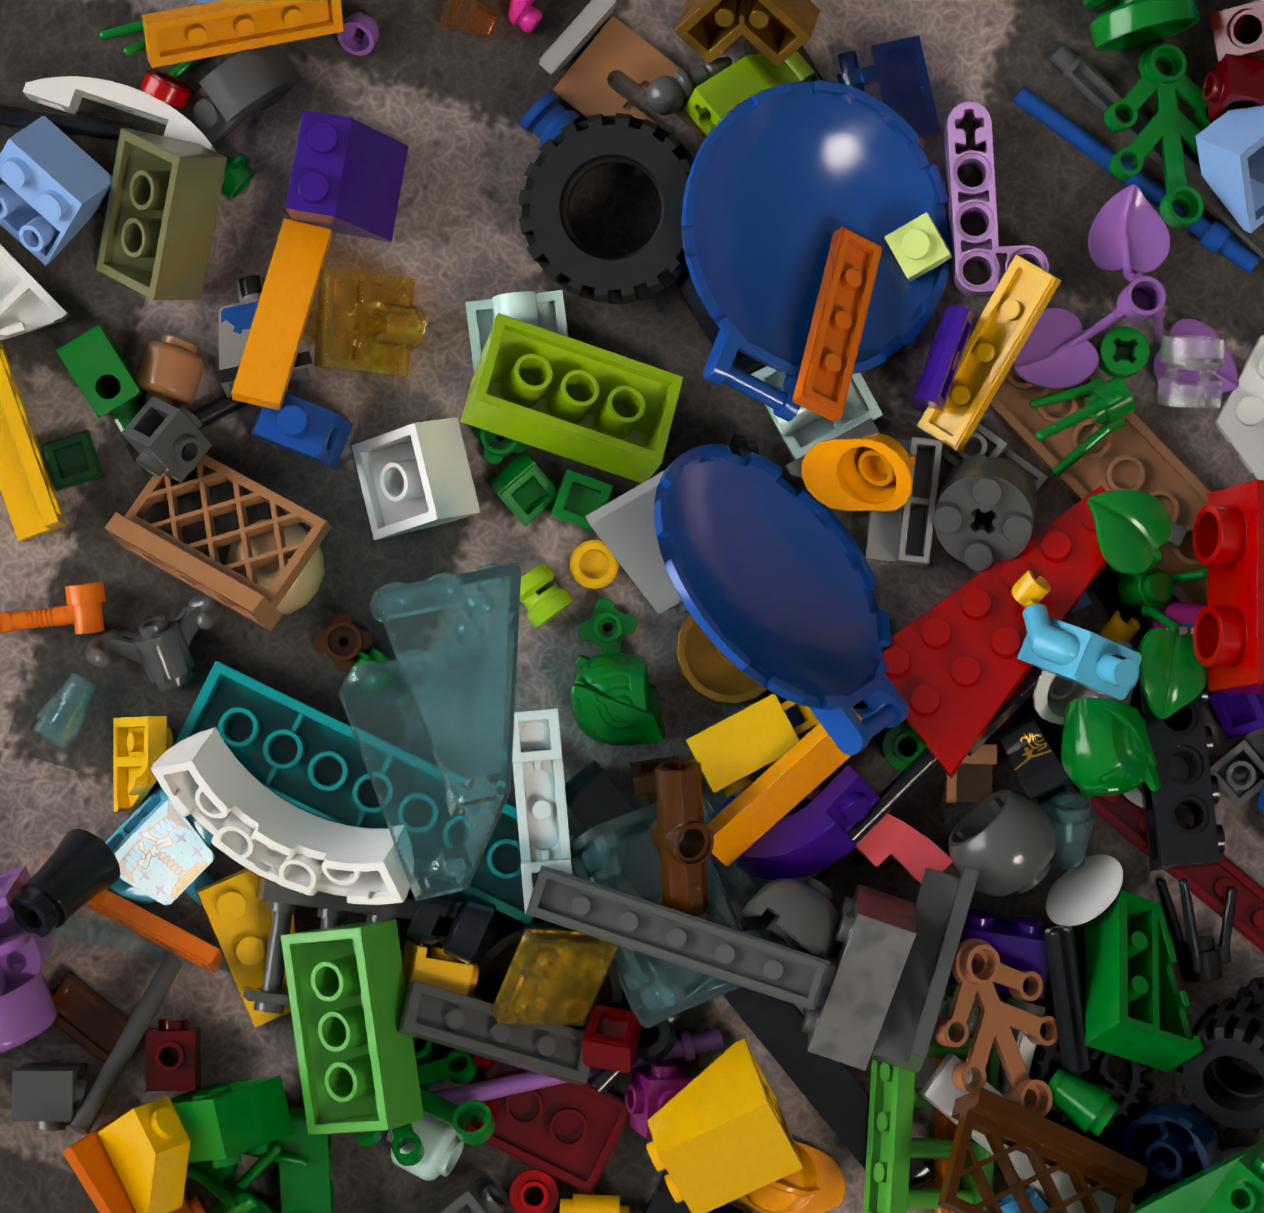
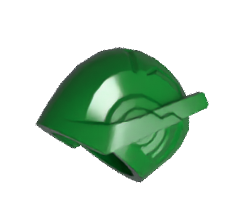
M605 652L594 655L592 658L584 655L577 657L575 665L579 670L570 691L572 695L571 703L576 724L586 736L596 742L612 746H635L664 741L666 739L656 686L649 683L647 661L644 656L620 652Z
M1092 697L1076 698L1068 703L1063 722L1061 759L1065 772L1073 784L1079 788L1084 801H1088L1093 796L1120 795L1134 790L1144 783L1153 792L1160 789L1161 782L1155 767L1157 761L1147 734L1146 722L1140 716L1137 708L1112 700Z

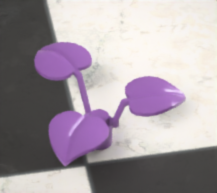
M1136 184L1124 188L1101 208L1091 225L1088 235V249L1095 265L1105 272H1115L1123 269L1124 278L1131 282L1120 292L1117 299V309L1089 329L1083 331L1079 318L1071 311L1056 307L1046 308L1013 363L1015 373L1025 381L1043 388L1063 389L1078 385L1094 372L1099 362L1098 352L1088 339L1122 317L1126 321L1135 324L1144 323L1151 318L1154 322L1156 340L1163 346L1153 358L1152 369L1158 385L1164 392L1176 399L1196 401L1237 389L1239 379L1235 362L1223 340L1210 326L1195 319H1181L1171 327L1168 338L1165 336L1163 325L1165 312L1161 310L1166 300L1165 289L1157 279L1143 276V274L1154 271L1166 259L1170 249L1169 231L1161 215L1146 200Z

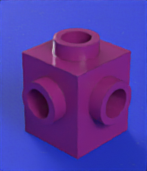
M668 1060L650 1062V1068H633L632 1084L627 1086L625 1094L626 1107L630 1113V1127L644 1138L652 1139L647 1120L695 1077L680 1068L679 1063Z

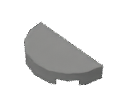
M591 0L542 55L538 64L550 75L557 73L565 67L603 27L614 11L616 1Z

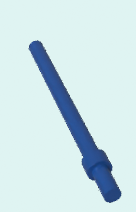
M1023 86L1013 100L1016 105L1112 174L1109 162L1116 152ZM1121 157L1122 166L1127 170H1132V164ZM1142 171L1128 180H1121L1128 186L1136 184L1144 197L1158 208L1161 199L1167 194L1164 187ZM1172 203L1175 213L1182 217L1181 207ZM1201 215L1196 222L1186 227V229L1201 239L1199 242L1201 246L1214 255L1218 251L1248 274L1261 259L1230 236L1232 231L1217 220L1212 223Z

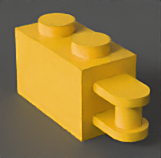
M775 693L686 739L685 742L694 759L701 763V772L712 793L723 789L726 797H729L753 783L749 774L764 766L770 768L800 741L797 736L798 734L820 722L809 707L789 700L780 704ZM796 704L805 722L793 728L784 710Z

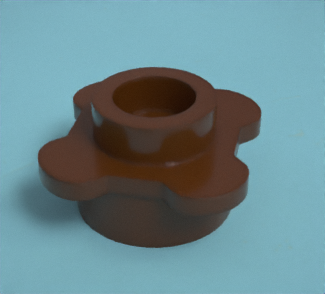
M341 612L334 615L332 619L333 624L327 628L325 633H320L315 637L314 646L318 652L327 653L335 660V666L338 670L349 671L354 665L359 651L369 650L372 647L373 636L369 631H361L354 625L351 615ZM342 637L348 639V645L345 647L339 644V640Z

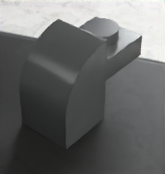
M278 44L241 51L220 64L199 82L202 87L188 100L185 109L200 131L213 145L225 139L250 114L277 103L302 77Z

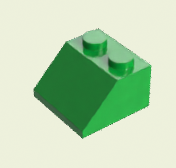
M281 1075L210 1084L200 1087L196 1091H189L170 1098L191 1141L188 1158L190 1163L211 1161L212 1168L231 1166L242 1162L241 1153L246 1152L247 1156L266 1153L275 1144V1140L294 1134Z

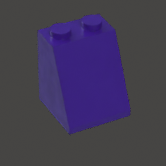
M303 110L285 207L294 221L328 228L334 233L392 242L409 147L352 118Z

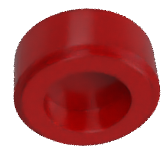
M157 69L147 70L140 85V88L152 97L179 108H185L192 93L191 87L188 84Z

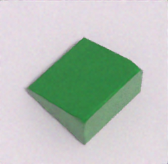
M525 452L517 456L487 483L525 527L555 502L558 493L557 488Z

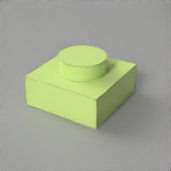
M927 212L884 237L909 281L917 279L953 257L933 219Z

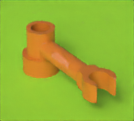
M104 582L65 586L67 606L49 607L48 609L39 608L38 610L30 609L29 611L0 612V633L30 628H43L44 626L53 627L54 625H74L75 634L103 632L105 629L101 602L106 601Z

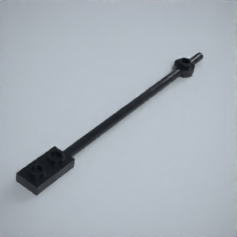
M1029 673L1024 677L1010 699L1005 701L979 742H976L967 755L969 757L1033 695L1037 681ZM928 748L918 755L878 795L880 799L873 805L868 814L847 832V835L856 844L939 764ZM839 861L817 873L797 879L806 883L810 878L820 881ZM746 926L741 930L742 932H745V933H748V934L753 935V934L747 929ZM699 972L660 1011L652 1008L636 1011L643 1013V1023L634 1064L639 1059L652 1062L666 1057L673 1049L676 1041L674 1024L720 979ZM653 1030H658V1040L653 1044L647 1045V1035ZM601 1068L589 1081L601 1094H604L625 1073Z

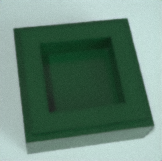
M89 430L41 444L55 491L59 492L104 478Z

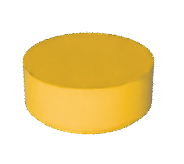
M585 541L577 546L571 555L570 570L572 576L577 583L585 588H604L615 579L618 573L619 562L603 541Z

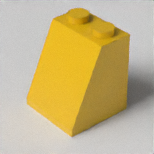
M745 1038L735 1042L647 1120L653 1139L652 1142L646 1144L649 1156L658 1172L666 1169L669 1173L664 1177L676 1203L685 1201L691 1213H707L803 1169L781 1105Z

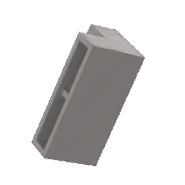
M912 437L910 440L894 438L902 444L907 452L915 455V463L911 468L913 478L912 493L907 503L897 510L869 511L864 557L869 561L925 567L929 564L933 516L936 506L943 441Z

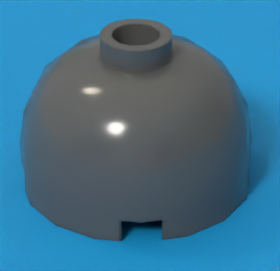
M778 878L767 883L750 899L740 913L741 918L751 917L745 926L754 936L826 960L828 957L833 958L841 943L835 940L841 918L838 909L831 902L834 895L827 886L813 878H810L807 883L797 878Z

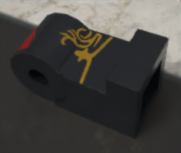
M1027 708L1013 714L995 731L1009 758L1007 760L1029 799L1037 801L1042 806L1074 789L1069 776Z

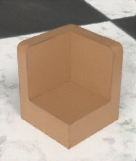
M983 743L970 757L966 755L961 762V767L952 779L943 769V802H980L992 794L993 764H997V744Z

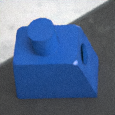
M286 393L280 411L260 406L249 436L336 470L353 424L336 412ZM332 431H333L332 438H331V440H330V442H329V444H328V446H327L329 437H330V435H331V433H332Z

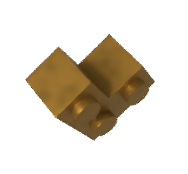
M689 0L684 4L674 32L709 64L743 35L772 63L779 67L812 37L820 9L810 0Z

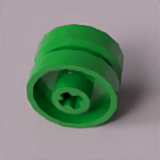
M1082 0L1084 9L1096 13L1104 12L1097 16L1089 26L1095 51L1100 53L1124 50L1158 41L1185 31L1198 24L1201 20L1196 0Z

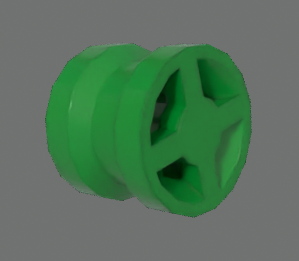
M1128 326L1117 327L1108 332L1099 342L1097 347L1098 365L1110 377L1128 378L1140 371L1147 363L1150 353L1149 343L1145 336L1137 329Z

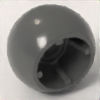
M1004 789L984 798L961 818L949 837V855L960 877L965 866L979 870L975 890L996 897L1007 896L1015 891L1018 894L1024 893L1035 887L1049 872L1051 867L1049 861L1056 850V831L1051 818L1037 801L1029 799L1028 795L1019 791Z

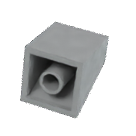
M664 470L585 517L657 613L661 614L675 608L678 615L687 612L688 609L675 589L664 564L654 522L655 495L660 478L665 472Z

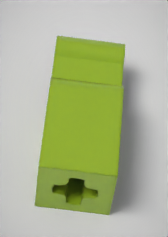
M798 51L794 52L779 67L772 63L762 52L756 55L749 54L697 86L684 109L702 132L708 136L711 130L729 111L750 96L788 82H808L812 79L815 72Z

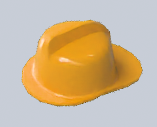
M882 433L867 434L860 438L830 439L818 442L807 451L802 461L801 476L806 489L818 502L829 508L844 511H893L906 504L912 493L913 478L911 468L915 463V455L907 452L899 441Z
M793 1140L803 1169L740 1197L741 1201L763 1213H824L840 1206L844 1198L846 1185L843 1172L833 1157L820 1149Z

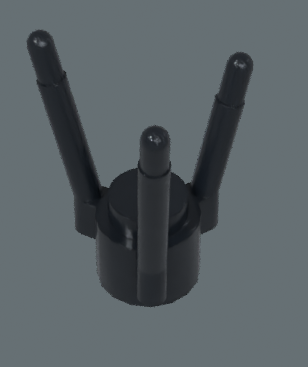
M1158 878L1156 884L1175 945L1177 963L1182 965L1184 981L1209 982L1222 978L1221 964L1231 962L1230 941L1236 908V887L1230 886L1227 890L1219 945H1215L1214 937L1198 936L1188 880L1182 878L1179 881L1180 898L1187 939L1184 940L1166 880Z

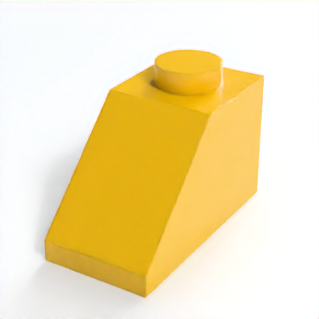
M169 1096L133 1108L98 1132L136 1213H171L183 1206L191 1141Z

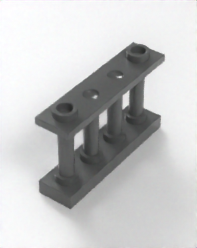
M259 878L257 898L262 901H269L268 910L272 911L262 988L244 986L243 997L248 1001H255L254 1010L282 1014L284 1012V1005L290 1006L288 992L282 991L285 965L280 935L290 933L292 914L298 913L299 905L318 908L317 917H322L320 929L341 926V920H347V912L367 914L366 922L393 920L396 918L412 920L421 898L406 897L403 903L383 905L347 903V897L320 891H317L313 896H309L283 887L268 879ZM445 917L447 922L452 923L453 918ZM418 942L428 948L427 953H429L430 947L421 942Z

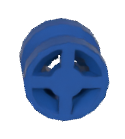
M550 90L528 110L519 125L526 132H534L540 138V146H542L548 138L553 140L562 133L561 128L572 122L577 124L581 117L574 110H566L560 104V96L554 90Z

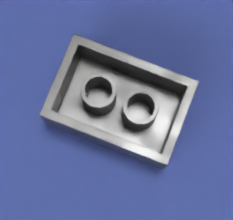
M858 884L853 899L845 896L839 908L841 920L835 940L841 943L833 958L828 957L827 959L832 962L816 1010L803 1008L802 1015H805L802 1032L808 1033V1052L866 1071L917 933L915 903Z

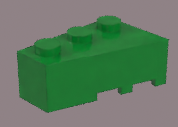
M1120 890L1106 910L1085 923V1046L1170 1072L1202 1052L1203 1047L1200 1036H1192L1185 1009L1190 1006L1187 992L1179 991L1172 969V965L1177 962L1160 903Z

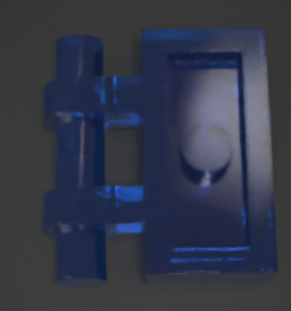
M919 35L872 45L870 51L874 65L860 68L856 51L844 52L837 56L841 73L837 75L838 83L865 92L864 86L878 82L882 102L903 117L919 137L934 135L940 132Z

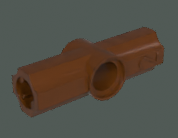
M678 759L660 762L659 766L655 767L657 818L650 828L649 836L652 846L660 855L662 905L698 916L704 914V910L709 908L706 859L710 856L714 845L713 833L704 824L701 763L695 760ZM685 832L684 838L682 842L679 844V840L682 834Z

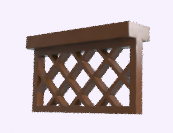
M983 1087L955 1100L951 1117L958 1120L938 1201V1206L953 1213H1003L997 1200L1012 1193L1021 1213H1036L1024 1187L1038 1180L1051 1206L1041 1213H1068L1066 1207L1078 1200L1081 1201L1086 1213H1100L1092 1196V1193L1098 1190L1116 1197L1113 1213H1128L1131 1209L1135 1189L1145 1186L1149 1167ZM972 1130L985 1135L993 1155L978 1161L970 1144ZM1015 1150L1026 1154L1035 1175L1020 1181L1008 1154ZM997 1160L1009 1188L994 1195L982 1170V1166ZM1057 1170L1068 1174L1077 1193L1064 1201L1050 1175ZM970 1173L983 1200L974 1205L956 1197L960 1179Z

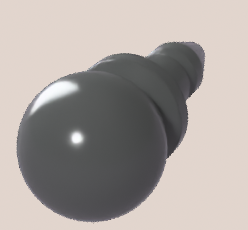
M727 56L716 58L710 64L705 62L704 66L700 65L687 72V75L679 68L674 71L673 77L660 76L650 83L646 94L649 106L653 111L661 115L676 113L681 109L685 100H689L697 86L732 64V59Z

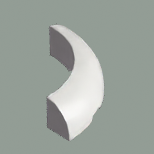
M216 727L198 732L178 742L164 752L150 768L163 791L184 817L191 814L213 835L211 842L215 847L259 876L309 896L315 895L317 891L347 897V903L383 905L403 903L405 901L413 876L412 850L405 827L384 829L349 826L323 819L292 805L269 790L249 773L228 748Z

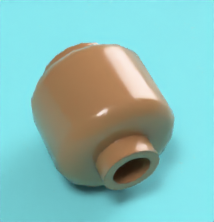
M164 334L161 341L154 340L148 342L134 378L138 386L147 392L144 401L147 402L153 396L174 406V403L184 405L191 403L195 398L206 365L204 359L197 355L200 348L187 341Z

